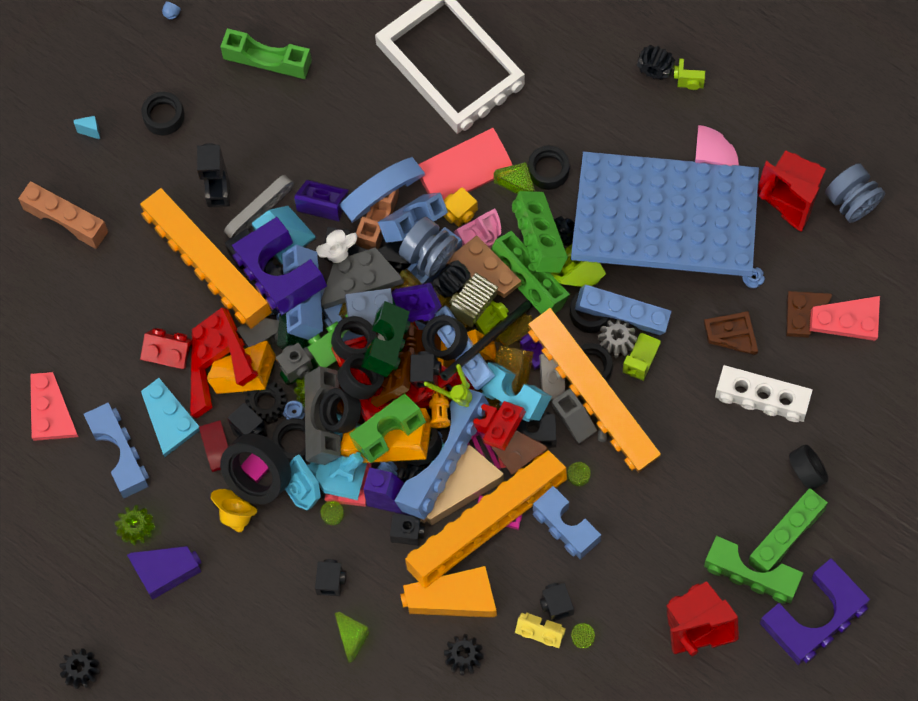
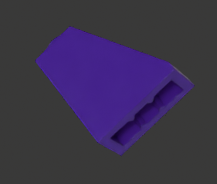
M369 467L363 489L367 506L412 516L402 512L394 501L404 482L392 472Z
M187 546L134 552L127 555L152 600L201 572L198 566L202 563L195 551L191 553Z

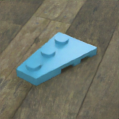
M160 378L141 391L164 457L200 431L199 425Z

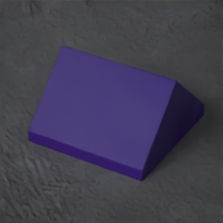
M306 180L295 194L294 199L297 211L340 221L343 210L339 204L348 196L349 190Z

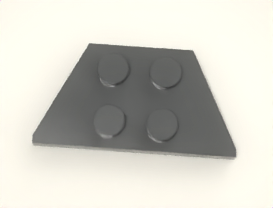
M375 247L348 256L340 263H333L327 287H325L321 299V306L323 309L345 303V294L388 289L403 284L404 280Z

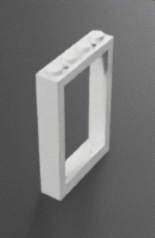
M422 0L375 34L376 45L457 134L462 130H468L474 121L487 116L493 107L503 104L509 95L513 92H519L525 84V74L456 0ZM443 5H446L510 74L459 113L454 110L393 43Z

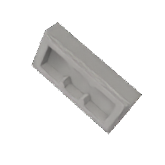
M540 354L541 390L552 396L550 400H554L565 392V378L562 379L555 370L557 365L553 359L548 361L544 354Z

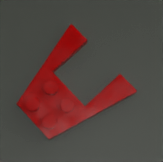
M220 308L192 329L191 417L199 418L212 409L206 369L214 361L221 359L229 352L231 353L237 385L244 386L258 376V372L253 370L251 366L253 362L250 355L245 353L243 340L236 333L238 329L229 310L225 308Z

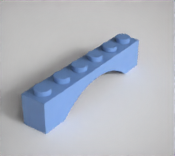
M469 389L472 393L469 407L460 406L453 400L449 404L451 427L446 443L436 459L426 469L405 481L394 500L402 512L425 520L428 513L433 510L437 497L443 492L450 474L455 471L458 460L466 452L467 444L477 432L473 420L475 418L482 419L486 416L481 406L483 404L489 405L483 393Z

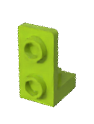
M640 333L630 356L627 355L624 361L623 373L644 381L661 341Z

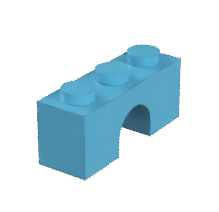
M488 362L487 365L495 377L480 388L483 390L484 396L492 400L496 398L500 401V406L506 401L523 407L526 413L522 419L530 422V420L540 421L552 396L536 386L524 384L521 391L515 395L512 390V382L516 374L500 364Z

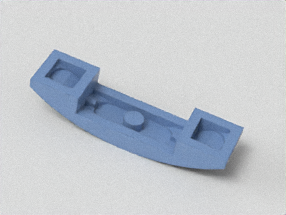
M413 157L407 158L382 170L364 182L339 205L353 223L371 211V206L403 185L408 187L425 176V172Z

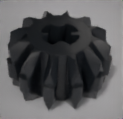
M649 45L640 52L637 66L640 68L641 73L646 74V77L650 76L654 80L656 78L663 80L671 75L675 59L672 57V53L667 52L666 49Z
M459 260L453 261L434 278L432 285L439 295L441 294L444 298H448L470 278V272Z
M467 634L463 635V640L461 641L458 636H454L455 644L448 641L447 647L449 649L444 650V656L449 657L445 660L446 665H452V672L460 668V675L465 674V669H468L470 674L474 673L473 666L480 668L481 663L478 660L484 659V654L480 652L483 649L482 644L475 645L477 641L475 637L468 641ZM460 652L468 653V657L464 659L463 656H460Z
M81 648L79 654H77L76 650L72 649L71 657L68 655L63 657L67 663H60L59 665L63 669L60 676L66 678L65 683L68 686L73 683V687L78 689L82 683L84 688H87V681L90 680L94 683L96 679L93 675L100 674V670L96 668L100 663L98 659H94L95 655L93 652L86 654V650ZM82 665L83 667L81 668L83 671L78 673L77 666Z

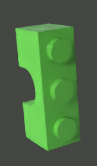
M404 393L365 423L358 426L349 435L355 448L372 463L389 450L384 440L388 432L402 430L408 436L425 424L426 421L420 408Z

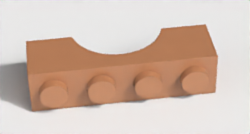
M31 181L18 198L23 210L40 219L48 218L61 224L73 233L78 240L95 249L98 248L108 233L106 224L102 219Z

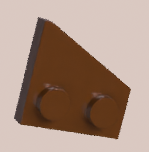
M788 291L786 336L809 338L813 332L809 331L811 309L814 306L827 305L831 301L832 294Z

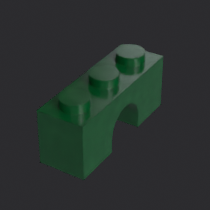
M384 301L376 312L372 331L381 334L385 341L376 337L366 348L362 363L363 368L385 377L392 370H397L401 360L398 354L405 345L403 336L410 326V321H408L410 311Z

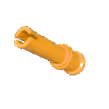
M437 358L441 365L444 366V359ZM437 392L432 395V399L429 402V408L432 413L430 426L432 428H446L450 426L447 413L449 401L445 395Z

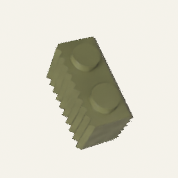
M478 273L469 278L461 287L462 291L459 294L455 293L449 302L451 305L450 311L455 318L461 320V322L469 327H472L496 297L499 288Z

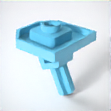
M352 453L348 457L341 455V457L326 465L319 464L315 478L319 482L321 490L326 494L358 500L367 463H363L364 458L361 457V453Z
M297 455L289 463L291 479L285 490L297 507L309 510L321 498L319 482L315 478L319 464L311 462L306 465L302 457Z

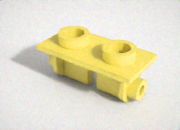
M528 612L526 614L521 613L517 621L515 633L525 638L542 642L545 645L560 648L562 637L566 631L562 624L546 620L543 626L540 625L541 617L529 614Z

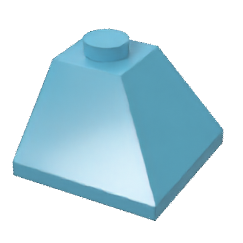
M289 206L270 209L252 222L253 231H255L270 220L278 217L287 228L293 244L274 255L281 264H283L282 254L295 245L305 247L316 238Z

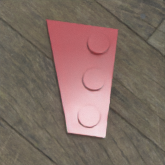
M880 296L814 306L811 309L809 331L876 341L878 338Z
M54 373L30 374L31 430L33 441L78 437Z

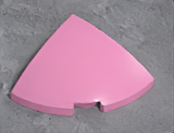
M698 125L695 163L739 166L735 148L723 137L724 135L712 128Z
M494 208L453 232L462 239V246L477 235L491 249L497 237L501 235V223L498 213Z

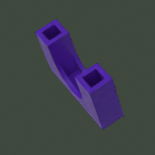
M275 217L232 244L235 254L232 256L239 267L242 265L245 267L244 272L248 279L256 281L254 285L261 295L265 294L267 296L266 301L272 310L277 309L282 316L327 287L322 273L311 259L284 275L274 276L264 272L265 265L274 255L293 244L289 231L279 218Z
M832 558L816 570L812 576L814 583L828 596L833 604L834 616L828 624L819 628L805 627L799 624L780 603L765 614L760 621V625L798 666L803 661L806 664L817 655L815 651L820 646L823 648L827 647L834 640L832 636L836 632L843 633L851 625L849 622L855 616L860 618L869 609L867 605L870 599Z

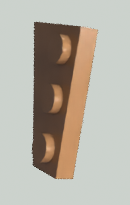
M477 235L454 252L449 262L445 265L446 267L451 262L459 260L468 268L470 278L475 273H478L498 286L497 294L504 298L518 288L522 282Z

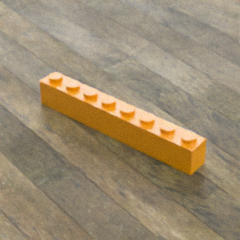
M162 188L140 203L144 211L141 214L148 224L153 223L156 226L154 229L158 235L169 240L167 243L171 249L182 254L181 258L188 267L192 265L195 268L194 272L201 281L205 279L209 283L207 286L214 295L219 294L222 297L221 302L228 310L231 308L234 310V316L242 325L246 323L252 329L272 313L270 306L262 295Z
M549 308L528 324L530 329L528 331L529 336L535 343L538 341L544 347L541 350L548 361L553 359L557 365L555 370L562 379L565 377L571 383L569 388L575 396H581L585 402L583 406L590 416L594 414L599 420L596 423L603 434L608 432L612 440L610 443L617 452L622 451L627 457L624 461L630 470L636 469L639 473L658 459L661 453L552 309Z
M549 450L542 455H538L533 459L532 463L525 468H520L512 478L502 482L491 494L483 496L478 504L466 509L454 522H449L441 532L429 537L424 545L412 550L405 558L407 570L424 588L428 587L531 508L533 503L552 486L557 488L567 480L566 467Z

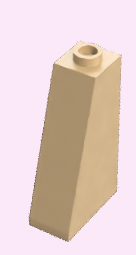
M468 445L466 452L458 460L455 471L450 474L445 483L443 492L437 497L433 510L428 513L425 520L421 519V522L425 523L427 521L431 525L437 523L480 495L501 484L504 481V474L471 445Z

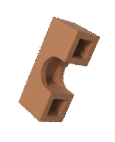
M399 189L371 206V211L367 213L366 218H361L356 231V244L368 250L375 247L379 249L383 234L378 222L393 213L399 198Z

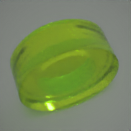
M575 462L568 468L567 476L571 484L583 486L590 480V468L585 463Z
M328 501L321 507V518L326 524L336 525L342 521L344 511L340 503Z
M585 623L576 625L571 633L573 644L579 648L591 646L595 639L594 629Z

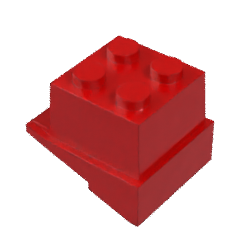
M785 150L776 166H773L766 160L757 193L761 199L766 200L781 212L783 219L802 232L811 215L826 168L801 158L798 154Z
M707 581L701 585L696 584L692 586L688 593L681 597L676 596L669 601L667 616L668 624L671 628V645L674 654L688 651L691 656H694L699 652L697 648L708 645L714 648L739 639L738 616L726 599L722 601Z

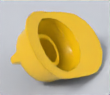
M217 489L211 493V500L219 508L221 523L231 527L238 533L242 532L244 527L249 524L251 517L257 514V509L238 497L232 490Z

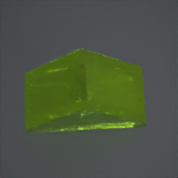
M526 162L495 170L494 183L517 195L519 191L534 192Z
M341 612L335 613L347 660L350 663L354 661L367 639L369 629Z

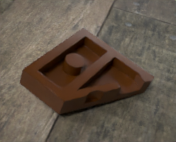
M748 311L704 319L709 344L753 355L758 354Z
M407 351L398 356L401 360L397 370H392L387 377L384 376V382L381 385L383 389L380 395L373 396L371 399V403L374 406L379 407L410 390L411 355H413L411 352Z
M517 430L505 451L491 446L511 474L548 449L545 444Z

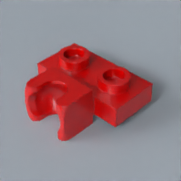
M506 401L502 403L499 410L483 404L481 408L485 411L486 418H475L473 420L474 427L479 432L485 434L483 437L485 444L505 451L526 411L523 407Z

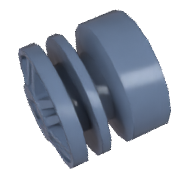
M855 164L843 171L830 183L825 191L826 196L835 206L842 204L839 211L842 215L846 214L845 218L849 223H853L869 214L886 194L881 187L878 188L876 181L867 183L871 176L861 164Z
M423 217L411 228L399 248V255L411 264L418 261V269L424 271L428 277H434L451 259L457 247L458 239L453 235L449 236L446 230L439 233V225L428 217Z

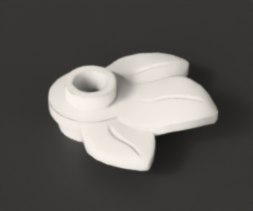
M335 230L327 236L325 244L319 245L316 248V252L320 258L327 257L333 263H340L347 258L348 248L357 241V234L345 235L342 230Z

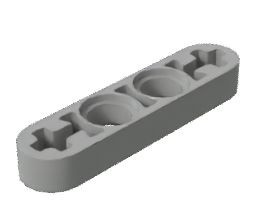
M286 175L280 176L226 226L224 233L231 239L245 229L248 230L252 226V222L270 210L292 189L294 183Z

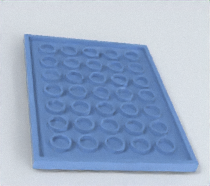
M583 152L571 260L752 277L759 167L695 163L693 161Z

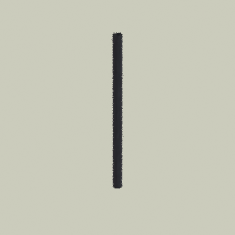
M529 300L523 302L440 374L441 378L447 381L457 372V364H460L461 368L526 313L533 306Z

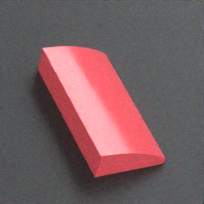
M494 128L418 164L425 172V176L421 177L420 181L427 193H441L443 200L449 194L457 192L461 187L469 193L514 170L512 162Z

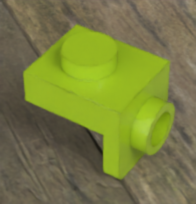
M680 58L679 66H674V79H678V87H686L690 90L704 89L705 71L683 70L684 59Z
M492 301L475 325L485 335L496 324L504 320L508 316L507 313L509 311L501 302L496 303Z

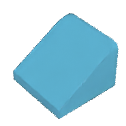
M95 116L73 120L77 133L101 139Z

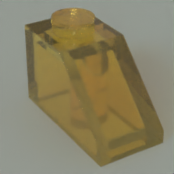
M499 345L495 361L516 374L512 382V390L517 395L523 385L528 384L533 352Z

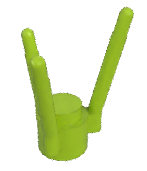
M457 364L456 368L462 384L454 386L451 391L448 392L432 383L424 382L425 386L447 396L458 405L469 407L472 393L469 390L470 384L467 382L460 364Z

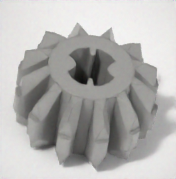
M618 319L616 324L609 320L607 322L608 327L602 326V333L598 335V340L601 341L600 345L607 349L609 354L614 352L615 358L619 356L620 352L623 356H626L627 350L632 351L634 349L633 343L637 341V337L634 336L635 329L628 328L629 323L627 322L622 325Z

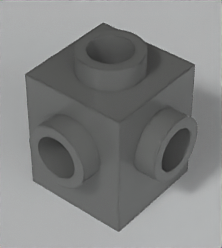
M299 343L287 346L281 354L275 357L278 366L290 383L297 378L305 377L304 375L313 369L311 362L313 359L312 354L307 347L302 348Z

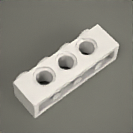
M724 365L715 398H719L721 402L727 404L732 402L740 404L748 410H762L770 416H784L791 422H804L813 389ZM738 386H742L747 391L744 393H740L736 391L735 388ZM760 392H764L769 397L767 399H761L757 394ZM786 398L791 404L783 405L780 399Z

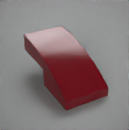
M221 420L199 426L212 472L221 470V456L228 448Z

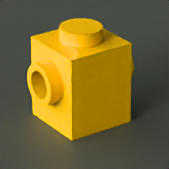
M463 187L454 194H449L444 200L448 211L444 215L445 219L451 224L454 222L458 227L463 223L466 224L471 221L474 213L478 210L477 200Z

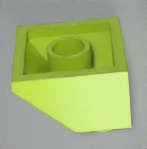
M572 244L565 249L568 258L561 272H550L559 283L583 287L585 284L594 286L606 275L603 267L598 262L571 260Z

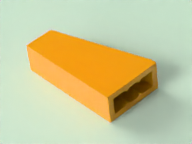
M426 408L420 409L426 423L408 436L402 430L388 432L384 440L389 450L373 462L426 459L431 431V419ZM351 432L343 433L342 441H340L341 455L345 457L359 452L349 435ZM361 454V457L364 458L363 463H370V462Z
M485 566L441 576L426 588L419 582L403 585L404 593L400 594L403 608L408 607L409 614L471 617L497 616Z

